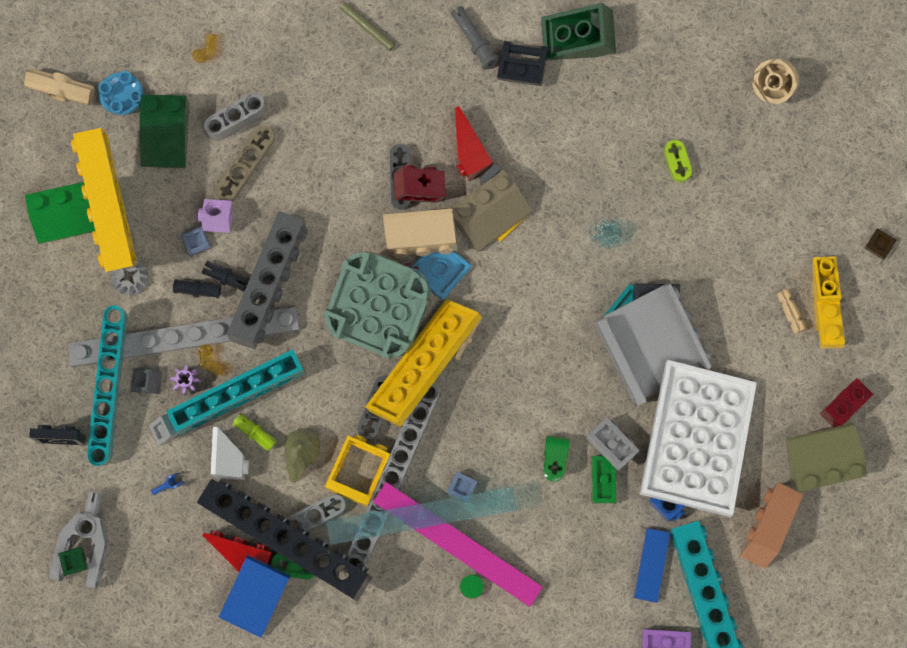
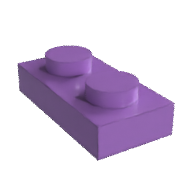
M643 629L642 648H691V632Z

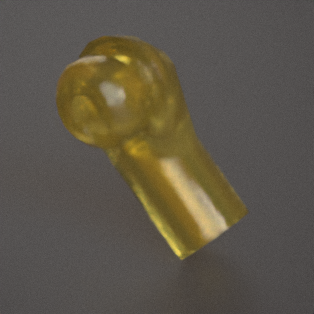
M207 34L205 47L193 51L192 57L197 63H205L215 56L217 35Z
M203 344L198 350L200 366L220 377L225 366L215 362L212 347L208 344Z

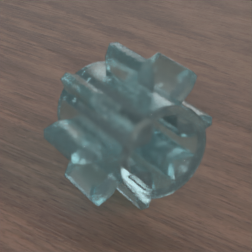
M604 220L602 227L595 226V230L599 234H595L593 239H599L600 248L603 245H608V248L611 249L613 242L619 244L620 238L616 235L621 234L622 229H616L615 221L610 224ZM607 231L612 232L608 238L604 237V233Z

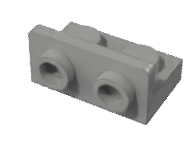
M607 417L586 437L618 471L640 451L634 441L627 438L620 431L618 425Z

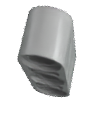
M258 93L248 94L208 117L204 127L210 139L220 141L261 118L266 112L263 97ZM258 102L261 104L256 110L249 108L252 103ZM235 113L241 115L240 119L236 121L230 120V117ZM221 125V129L219 131H210L212 126Z

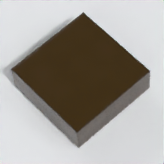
M877 228L864 249L885 260L896 239Z

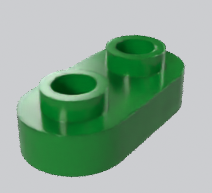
M279 553L272 559L271 566L290 575V578L309 580L315 577L310 572H304L303 568ZM282 560H286L288 562V567L286 569L280 568V562Z

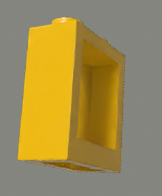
M354 434L353 437L347 435L325 488L368 507L390 457V453H387L388 448L382 445L375 444V446L367 444V439ZM352 446L382 459L367 495L336 482Z

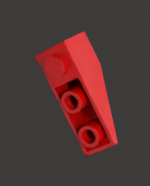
M211 530L210 534L203 532L202 536L238 572H240L248 555L268 565L271 563L273 554L268 552L269 547L256 543L255 547L245 545L246 540L233 537L231 541L224 539L223 533Z

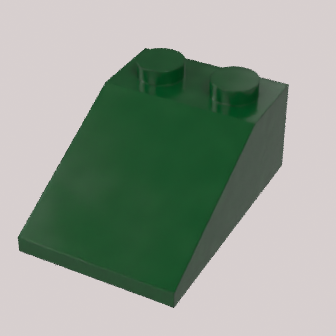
M603 3L541 17L543 46L549 47L547 60L595 58L616 53L613 10Z
M141 94L139 116L141 167L186 168L190 108L187 96Z

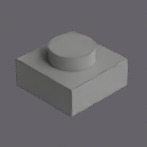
M168 414L160 416L149 425L158 446L166 444L178 435Z

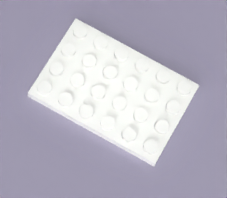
M667 360L665 362L640 495L727 517L733 516L757 382Z

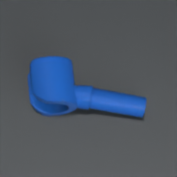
M177 472L169 475L164 484L151 490L152 494L155 495L165 489H174L182 486L184 481L180 483L175 481V477L180 473Z

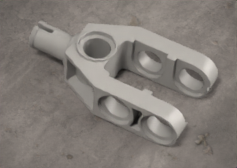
M88 491L84 512H81V514L76 513L59 533L49 573L50 579L60 582L64 580L65 576L58 553L71 550L75 536L78 535L94 540L93 544H95L91 562H88L89 571L85 587L98 588L109 547L104 519L99 518L100 516L98 515L103 494ZM90 521L92 523V530L90 533L85 534L82 526L85 522Z

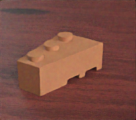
M779 482L776 483L773 489L768 488L763 497V500L766 502L756 513L754 519L757 521L750 528L746 536L748 540L740 557L766 569L781 549L803 494Z

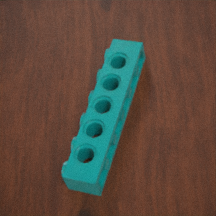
M292 349L166 412L175 431L182 435L305 375V372Z
M696 521L672 528L669 531L706 648H744L741 639L737 640L734 630H737V625L734 617L729 616L727 607H730L726 593L722 594L720 588L722 578L719 571H715L712 563L715 561L712 548H708L705 541L708 538L705 526H700V522ZM690 541H694L699 545L697 554L689 552L687 546ZM697 564H702L706 567L704 577H700L695 573V566ZM705 586L710 587L714 592L711 600L705 599L702 595V590ZM713 609L718 610L721 614V619L718 623L712 622L709 617ZM720 632L728 636V643L725 646H721L717 642V635Z

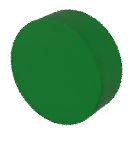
M467 575L460 583V591L466 598H477L483 591V582L476 575Z

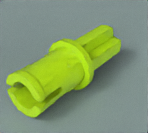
M240 413L239 417L237 416L234 420L233 426H236L245 433L249 440L253 439L267 451L274 447L276 440L262 430L260 424L256 425L244 416L243 413Z

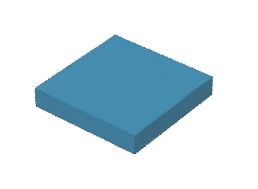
M455 251L451 254H440L437 252L430 253L428 256H421L412 266V268L419 267V271L429 281L431 292L442 301L445 300L472 267L469 262Z

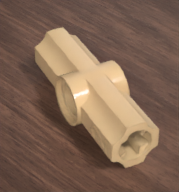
M32 68L26 72L24 78L25 88L45 93L50 98L63 102L69 100L90 106L93 101L94 86L73 81L72 78L61 73L49 74Z

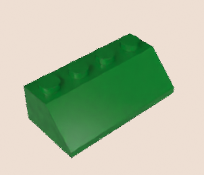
M84 182L25 195L29 219L38 244L96 231L94 222L89 221L87 209L90 208L89 200L84 199L81 186L85 185Z

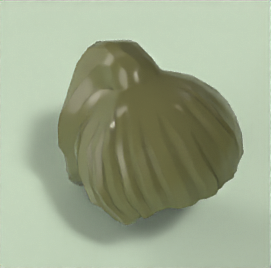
M298 428L296 431L291 432L285 441L286 470L292 483L298 481L305 473L306 468L313 464V462H316L320 455V439L312 430Z

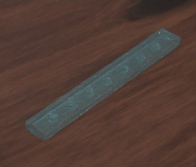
M513 487L330 520L326 521L329 542L332 545L517 511Z

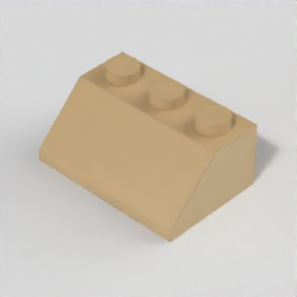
M452 208L383 215L386 243L390 257L405 258L407 255L415 254L417 256H428L430 253L437 252L440 254H451L453 251H458L457 224Z

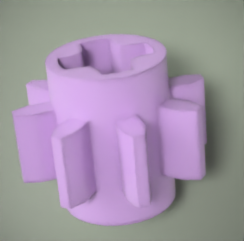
M187 365L181 371L176 368V376L170 378L171 381L177 383L173 389L178 391L181 388L184 395L187 394V390L196 392L195 384L201 383L199 379L194 377L198 372L196 370L189 372ZM183 376L187 377L190 381L187 385L181 379Z

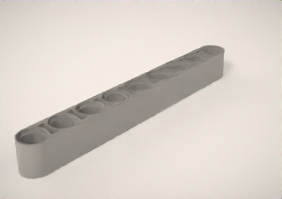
M435 383L430 387V389L435 391V396L432 399L423 397L403 424L347 554L349 556L348 562L357 559L365 567L369 563L389 516V513L374 504L373 500L385 484L386 477L390 473H395L399 476V481L391 486L400 491L439 400V388ZM416 410H424L427 414L425 419L416 420L413 417ZM406 432H416V440L413 442L406 441L404 438ZM405 452L408 455L407 461L398 463L395 460L396 454ZM371 516H377L380 519V525L377 528H370L367 525V521ZM361 538L370 539L371 546L367 550L358 548V542ZM344 568L350 574L349 568Z

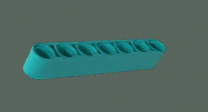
M111 305L104 310L87 450V459L94 466L108 464L112 458L128 319L126 311L116 305ZM118 310L121 313V318L118 322L113 323L110 320V315L113 311ZM112 333H116L118 336V342L114 346H110L107 341L108 336ZM109 356H113L116 361L115 366L111 369H107L105 366V360ZM107 379H110L113 383V388L109 392H105L102 388L103 382ZM104 402L110 406V412L105 416L99 410ZM100 426H105L108 431L107 436L103 439L97 435V429ZM98 449H102L105 453V458L101 462L96 461L94 458V453Z

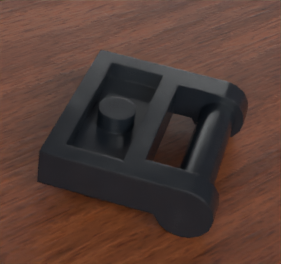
M504 41L497 79L542 86L549 47L541 46V48ZM509 54L537 56L539 61L511 58Z

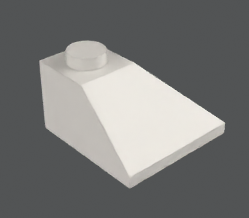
M213 427L211 475L216 479L244 480V475L249 473V460H245V456L218 427Z

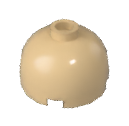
M771 58L762 62L755 69L754 81H752L754 91L762 101L780 104L789 100L797 91L799 74L796 67L790 61L783 58Z

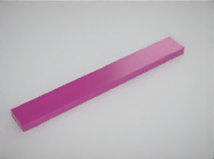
M385 482L373 500L374 504L528 607H531L543 588L387 482Z

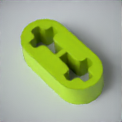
M671 140L665 146L664 156L672 179L678 183H684L691 176V164L684 144L679 140ZM672 146L675 149H680L677 154L678 159L675 158L674 153H669ZM678 163H680L682 170H687L684 177H681V174H676Z

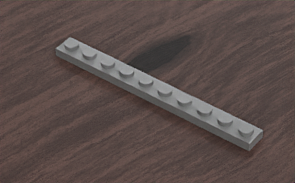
M296 307L274 310L271 322L265 326V336L300 331ZM234 317L126 334L123 359L231 342L227 332ZM249 319L247 325L256 324L258 319ZM118 336L108 337V344L110 346L116 345ZM100 339L69 343L70 366L78 367L97 364ZM109 356L105 362L115 361V358Z

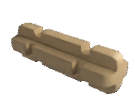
M785 289L778 292V300L780 303H783L782 308L788 321L792 323L790 326L793 332L799 333L803 331L806 326L803 320H800L801 315L794 300H791L792 295L790 291Z

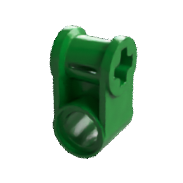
M546 435L543 473L548 481L557 482L563 477L566 470L570 438ZM552 465H557V469L560 470L556 475H553L552 470H549Z

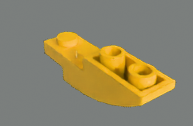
M813 257L814 311L816 331L819 333L820 349L844 348L845 339L840 308L841 291L836 257Z

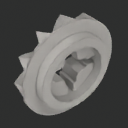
M138 260L137 265L113 270L111 280L114 288L121 294L135 295L145 288L148 282V272L145 266ZM125 269L130 273L135 272V275H133L135 284H132L129 280H123L126 277Z

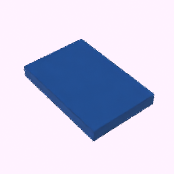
M248 555L219 618L261 638L290 579V575Z

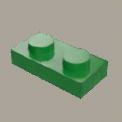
M592 456V504H616V468L604 456Z

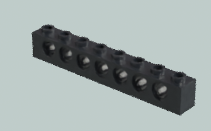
M214 479L210 480L196 503L358 602L373 578L367 573L369 570L367 567L359 562L355 565L347 561L349 556L339 550L335 553L328 550L329 544L319 538L316 541L308 537L310 533L300 526H297L296 529L288 525L290 521L282 515L278 514L277 517L269 514L271 509L259 502L257 506L251 503L252 497L244 492L239 491L238 494L230 490L232 485L222 479L219 482ZM227 497H231L232 503L224 508L223 501ZM251 509L250 517L242 519L243 511ZM270 520V528L267 531H262V523ZM289 532V541L281 543L280 538L282 534ZM304 544H309V552L306 555H301L300 548ZM324 556H329V564L326 567H320V559ZM344 568H349V576L341 580L339 578L340 571Z

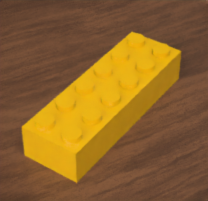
M97 128L74 133L71 146L73 152L78 154L79 162L76 163L78 175L83 176L85 185L81 186L84 199L89 200L90 208L87 209L89 221L94 222L96 230L92 231L95 245L100 247L101 254H98L99 265L101 268L104 267L105 272L137 265L138 262L107 129Z

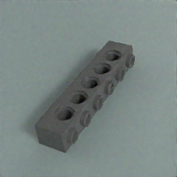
M278 211L227 332L231 342L255 350L258 343L261 344L266 333L264 330L265 326L271 322L274 315V310H272L274 304L280 301L283 292L281 289L282 285L290 277L291 269L289 268L291 263L297 260L299 244L306 239L308 229L304 219ZM285 237L291 238V241L288 243L281 242ZM277 257L283 258L280 263L275 264L272 262ZM272 277L275 279L271 284L264 283L267 278ZM259 298L266 299L265 303L261 305L255 304ZM249 319H258L256 324L247 325Z

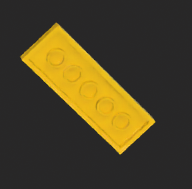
M446 299L365 406L367 410L401 427L481 320L482 316L479 312Z

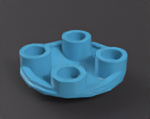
M128 71L109 75L98 87L101 105L114 115H126L134 112L139 108L141 94L144 93L140 81Z

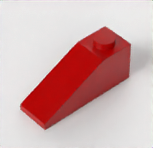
M457 106L455 108L458 165L456 167L462 177L466 176L468 181H471L493 166V162L460 106Z

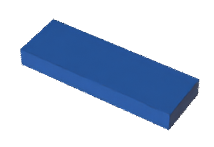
M646 529L634 599L658 603L670 533Z

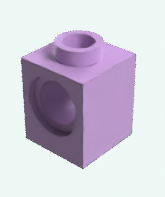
M204 199L203 208L198 210V221L202 222L203 231L230 233L233 218L232 201Z

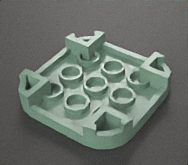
M369 251L354 253L345 259L341 265L340 276L328 309L324 313L327 327L332 333L331 335L338 340L343 339L377 353L383 358L400 356L410 348L415 340L430 300L431 288L429 281L417 269Z

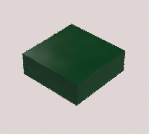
M82 546L58 553L64 576L89 570Z

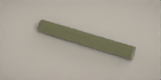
M344 2L341 5L340 9L386 49L391 51L395 47V44L349 4Z

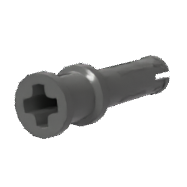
M462 6L457 7L461 16H458L455 9L451 12V16L472 45L471 52L478 56L482 62L481 67L483 70L490 69L499 62L500 57L493 53L489 47L490 42L481 37Z

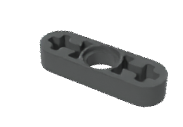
M397 144L390 150L391 202L394 208L405 210L409 208L412 201H404V204H399V201L395 200L394 173L400 170L402 166H398V158L394 155L398 154V151L401 150L403 154H406L402 158L403 166L411 165L410 151L407 146Z
M380 376L375 380L367 403L380 388L378 384H383L388 376ZM365 407L357 428L359 436L367 439V441L375 439L384 419L372 414ZM366 415L373 419H379L378 423L373 421L372 429L375 431L374 433H369L368 436H365V432L362 430V427H367L370 421L365 419Z

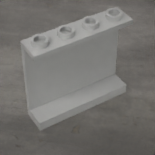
M664 284L593 321L632 402L636 405L646 402L645 398L660 391L665 362L667 360L698 368L709 369L712 367L709 362L711 361L709 352L706 348L703 349L699 342L701 336L695 327L692 328L689 322L691 319L690 313L686 307H682L679 301L681 295L675 286L672 287L671 284Z

